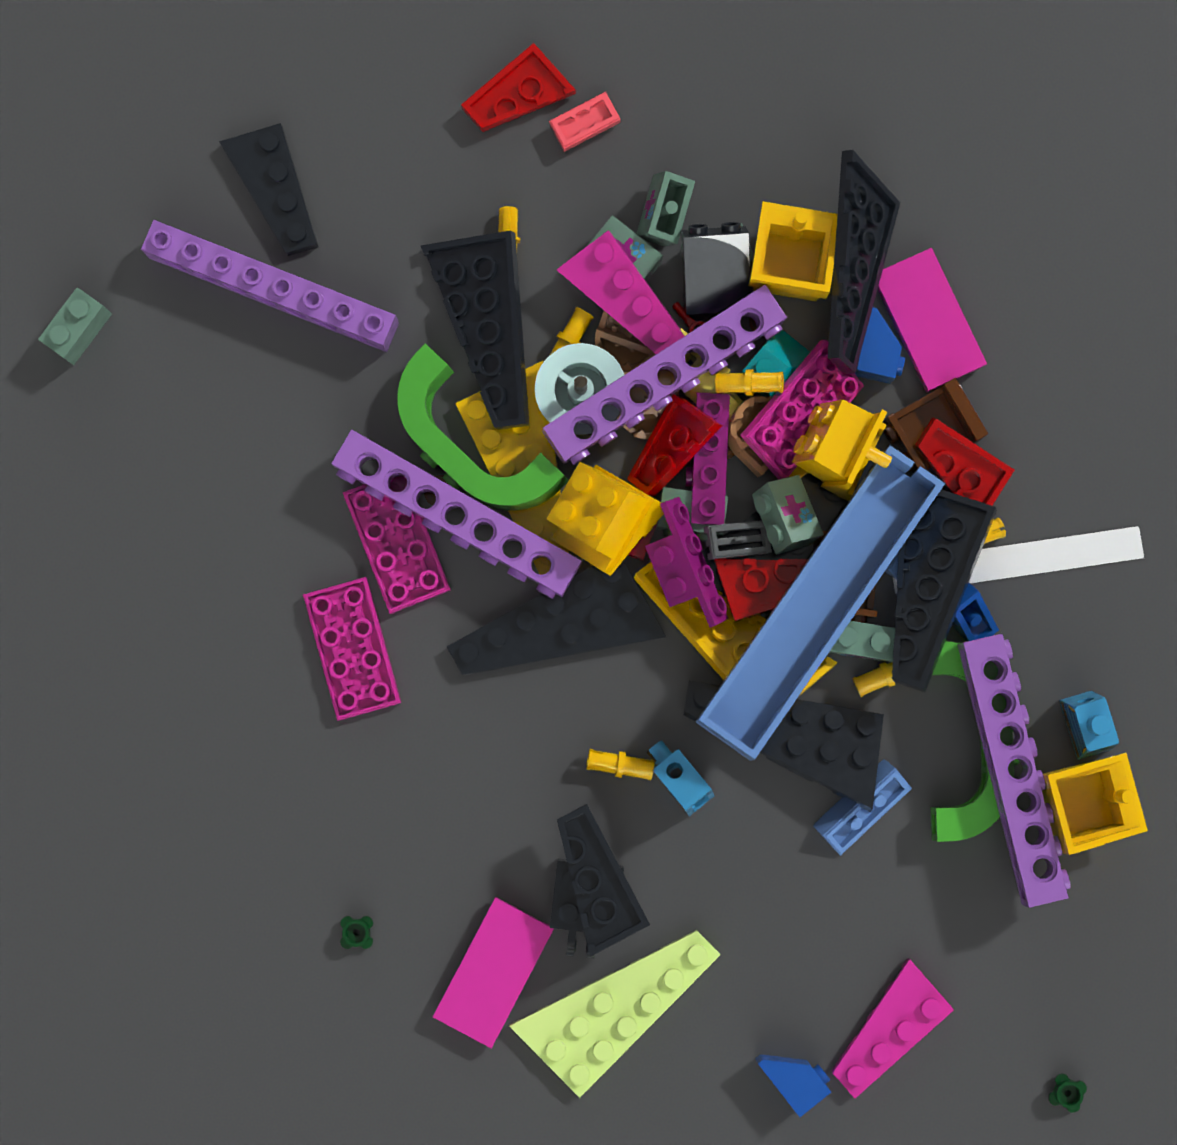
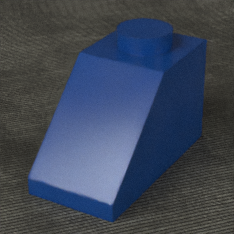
M874 307L872 308L857 369L854 374L857 377L891 384L896 376H901L905 357L900 356L901 344L878 309Z
M968 583L952 623L966 642L993 636L999 631L980 592Z
M762 1054L755 1058L758 1065L799 1117L803 1116L831 1093L826 1085L830 1078L819 1064L812 1067L807 1060Z

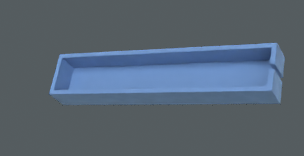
M891 445L884 451V453L892 457L889 466L883 468L876 463L874 464L695 721L750 761L756 759L945 485L943 481L921 466L910 477L907 476L905 473L915 462Z

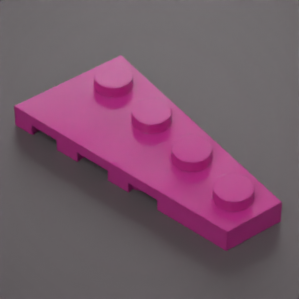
M609 230L556 269L655 354H658L685 336Z
M909 958L901 967L902 969L895 980L890 983L884 992L885 995L876 1008L867 1017L866 1023L860 1032L853 1038L831 1071L854 1098H857L954 1011L951 1005Z

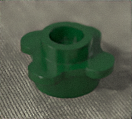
M345 916L341 920L340 925L343 928V937L340 943L343 948L350 949L351 947L361 946L363 949H368L372 946L373 938L370 936V929L373 926V920L371 917L363 916L361 919H353L351 916ZM355 929L360 931L358 936L354 934Z
M1058 1074L1055 1077V1088L1053 1092L1049 1093L1048 1100L1054 1106L1061 1105L1067 1108L1069 1112L1075 1113L1080 1109L1087 1086L1083 1081L1075 1082L1069 1079L1066 1074ZM1066 1090L1070 1091L1069 1096H1065Z

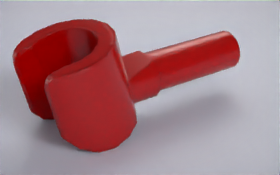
M679 302L673 304V309L688 326V334L693 331L695 326H701L705 323L702 321L696 322L690 315H686L684 308Z

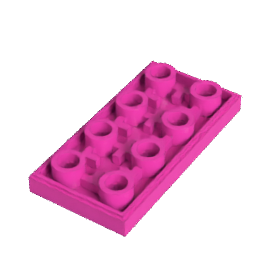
M932 248L883 269L878 291L926 393L944 385L955 377L958 379L987 365Z
M827 340L819 341L784 383L783 393L776 392L740 435L778 480L789 477L797 467V465L792 463L796 454L793 452L797 440L802 435L805 436L810 426L808 418L812 410L822 403L842 399L851 403L864 387V384L854 373L844 374L828 359L829 342Z
M403 476L393 478L390 483L391 491H403L407 486V479ZM364 484L343 492L389 614L451 591L427 527L421 524L423 521L422 517L415 513H412L410 517L393 508L395 502L384 496L382 501L366 493L364 490L367 486Z
M367 577L303 594L337 721L400 704V695Z
M495 897L433 1018L492 1049L554 928H550V925Z

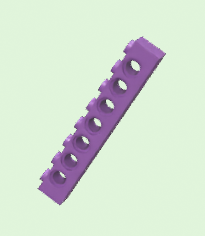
M153 220L141 248L149 259L385 352L388 351L399 324L395 314L156 220Z
M765 284L543 427L542 433L563 465L569 461L575 465L590 455L587 449L596 443L603 447L618 437L615 431L624 425L631 429L645 419L644 412L652 407L659 411L673 401L671 395L682 389L686 393L701 383L698 378L709 371L711 375H714L728 366L726 359L734 354H737L740 358L755 348L753 342L764 336L768 340L783 330L781 324L786 320L787 316ZM741 318H752L756 322V330L753 332L745 331L740 324ZM721 334L727 337L729 348L721 350L715 347L713 336ZM689 352L699 354L702 359V365L696 368L689 366L685 361V355ZM661 370H669L674 375V383L672 385L661 384L657 378V373ZM636 387L642 388L647 394V401L635 403L630 398V390ZM607 405L615 406L620 413L619 419L607 421L602 416V408ZM579 423H586L592 429V436L588 439H579L574 434V427Z
M352 429L331 463L338 469L336 475L352 485L355 480L367 486L364 491L380 501H382L384 496L395 502L393 508L408 517L412 513L424 518L421 524L436 533H439L441 529L452 534L450 541L466 550L469 545L481 551L478 557L496 566L498 561L509 567L507 572L509 575L522 582H525L526 578L538 584L536 590L551 599L554 598L555 594L563 597L582 564V561ZM368 460H375L379 465L378 471L372 476H366L362 473V466ZM397 476H403L407 479V486L401 492H393L390 489L392 479ZM431 492L436 496L435 504L428 509L421 508L418 504L419 497L423 493ZM455 508L463 510L465 517L462 523L451 525L447 522V514L450 510ZM481 525H489L493 528V536L488 541H479L475 537L476 529ZM510 541H517L522 545V552L516 558H509L503 552L504 546ZM539 557H545L551 562L550 570L543 575L536 574L532 570L534 560Z
M998 634L957 644L1021 903L1030 908L1068 899L1067 889L1071 887L1067 871L1061 869L1058 856H1062V848L1058 837L1052 834L1050 823L1054 822V816L1050 804L1044 802L1042 790L1046 789L1045 780L1041 770H1036L1034 757H1037V748L1032 737L1028 738L1025 725L1029 724V716L1025 705H1020L1017 692L1021 691V684L1018 674L1011 670L1009 659L1013 658L1010 642L1008 639L1004 640L1003 634ZM988 661L995 663L998 667V675L994 680L988 679L984 674V666ZM996 694H1001L1006 700V708L1001 713L996 712L992 707V699ZM1006 726L1010 727L1014 732V740L1008 746L1003 744L1000 739V732ZM1014 759L1020 761L1023 767L1021 775L1017 778H1013L1008 772V766ZM1023 792H1026L1031 799V804L1025 811H1021L1016 803L1017 797ZM1034 825L1039 831V837L1036 842L1029 844L1025 839V831L1029 826ZM1043 858L1047 863V870L1044 875L1037 877L1033 872V865L1038 859Z

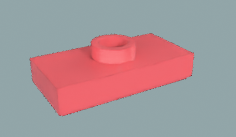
M606 92L549 121V125L564 152L621 123V119Z

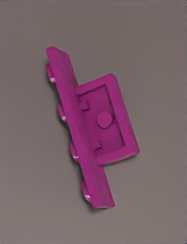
M697 392L696 407L723 426L692 457V467H686L685 486L691 487L692 491L691 524H724L730 394Z
M680 497L660 503L672 535L648 544L645 548L669 607L697 597L710 628L728 620L726 603L718 594L714 584V573L710 566L706 564L702 554L701 541L694 534L689 522L690 515L687 507L681 502Z

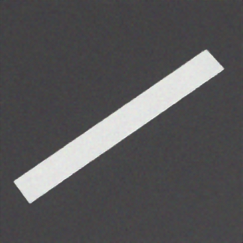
M1136 526L985 548L981 550L969 583L1144 558L1140 530ZM893 578L895 594H897V580Z

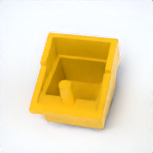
M763 201L748 286H752L753 291H756L766 284L774 295L817 301L819 298L827 299L831 289L834 267L837 214Z
M843 399L822 403L820 406L817 405L808 418L810 426L805 436L802 435L794 446L793 452L796 454L792 463L823 481L821 487L849 501L869 460L883 468H887L891 463V456L875 448L886 427V424L882 422L887 411L882 409L880 413L872 414Z
M579 462L547 517L548 521L559 527L550 539L611 576L642 536L646 537L664 513L660 506L661 502L598 465H595L593 468Z
M1127 753L1043 774L1046 789L1042 790L1044 802L1049 803L1051 806L1054 822L1050 823L1053 836H1057L1060 841L1063 854H1075L1148 831Z

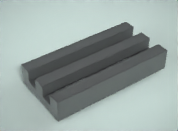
M763 521L712 525L703 528L704 534L708 536V540L705 541L706 547H709L710 553L707 554L708 560L772 553L771 543L767 538V531ZM750 529L761 530L759 535L717 539L716 533ZM761 541L763 547L727 551H719L718 546Z

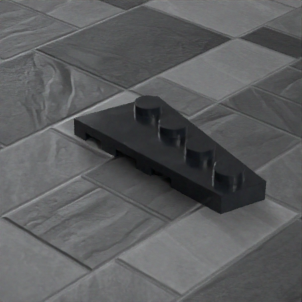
M281 123L219 141L286 254L290 256L319 247Z
M585 804L558 818L557 823L591 957L650 926V923L588 805Z

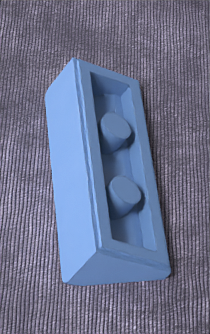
M882 760L877 768L874 802L871 812L861 808L860 804L844 797L831 807L813 826L841 856L912 788L894 766L886 760Z

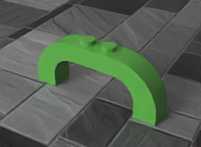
M425 343L406 365L399 382L397 396L402 424L413 441L423 450L419 456L433 469L439 465L446 472L442 478L450 486L457 490L462 487L473 498L495 509L507 511L524 510L540 505L553 497L569 480L542 453L520 473L510 477H495L480 469L437 427L432 415V402L438 389L454 371Z
M945 641L932 676L949 675L966 682L957 646L960 643ZM988 661L984 666L985 676L990 680H994L998 675V668L991 661ZM996 694L992 699V707L996 712L1001 713L1006 708V700L1001 694ZM1008 726L1004 727L1000 732V739L1003 744L1008 746L1013 742V730ZM981 738V782L973 797L963 804L950 807H930L933 841H960L974 837L991 827L1000 817ZM1017 759L1011 761L1008 766V772L1013 778L1014 765L1019 763Z

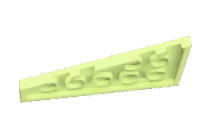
M695 930L620 970L612 972L568 994L566 997L537 1010L529 1016L511 1023L509 1026L580 1098L721 954Z

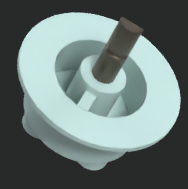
M577 343L561 347L547 357L537 373L535 381L536 402L543 416L551 423L624 376V372L618 361L609 352L598 346ZM607 405L602 408V416L607 421H614L620 414L615 406ZM579 423L574 427V434H592V429L586 423Z

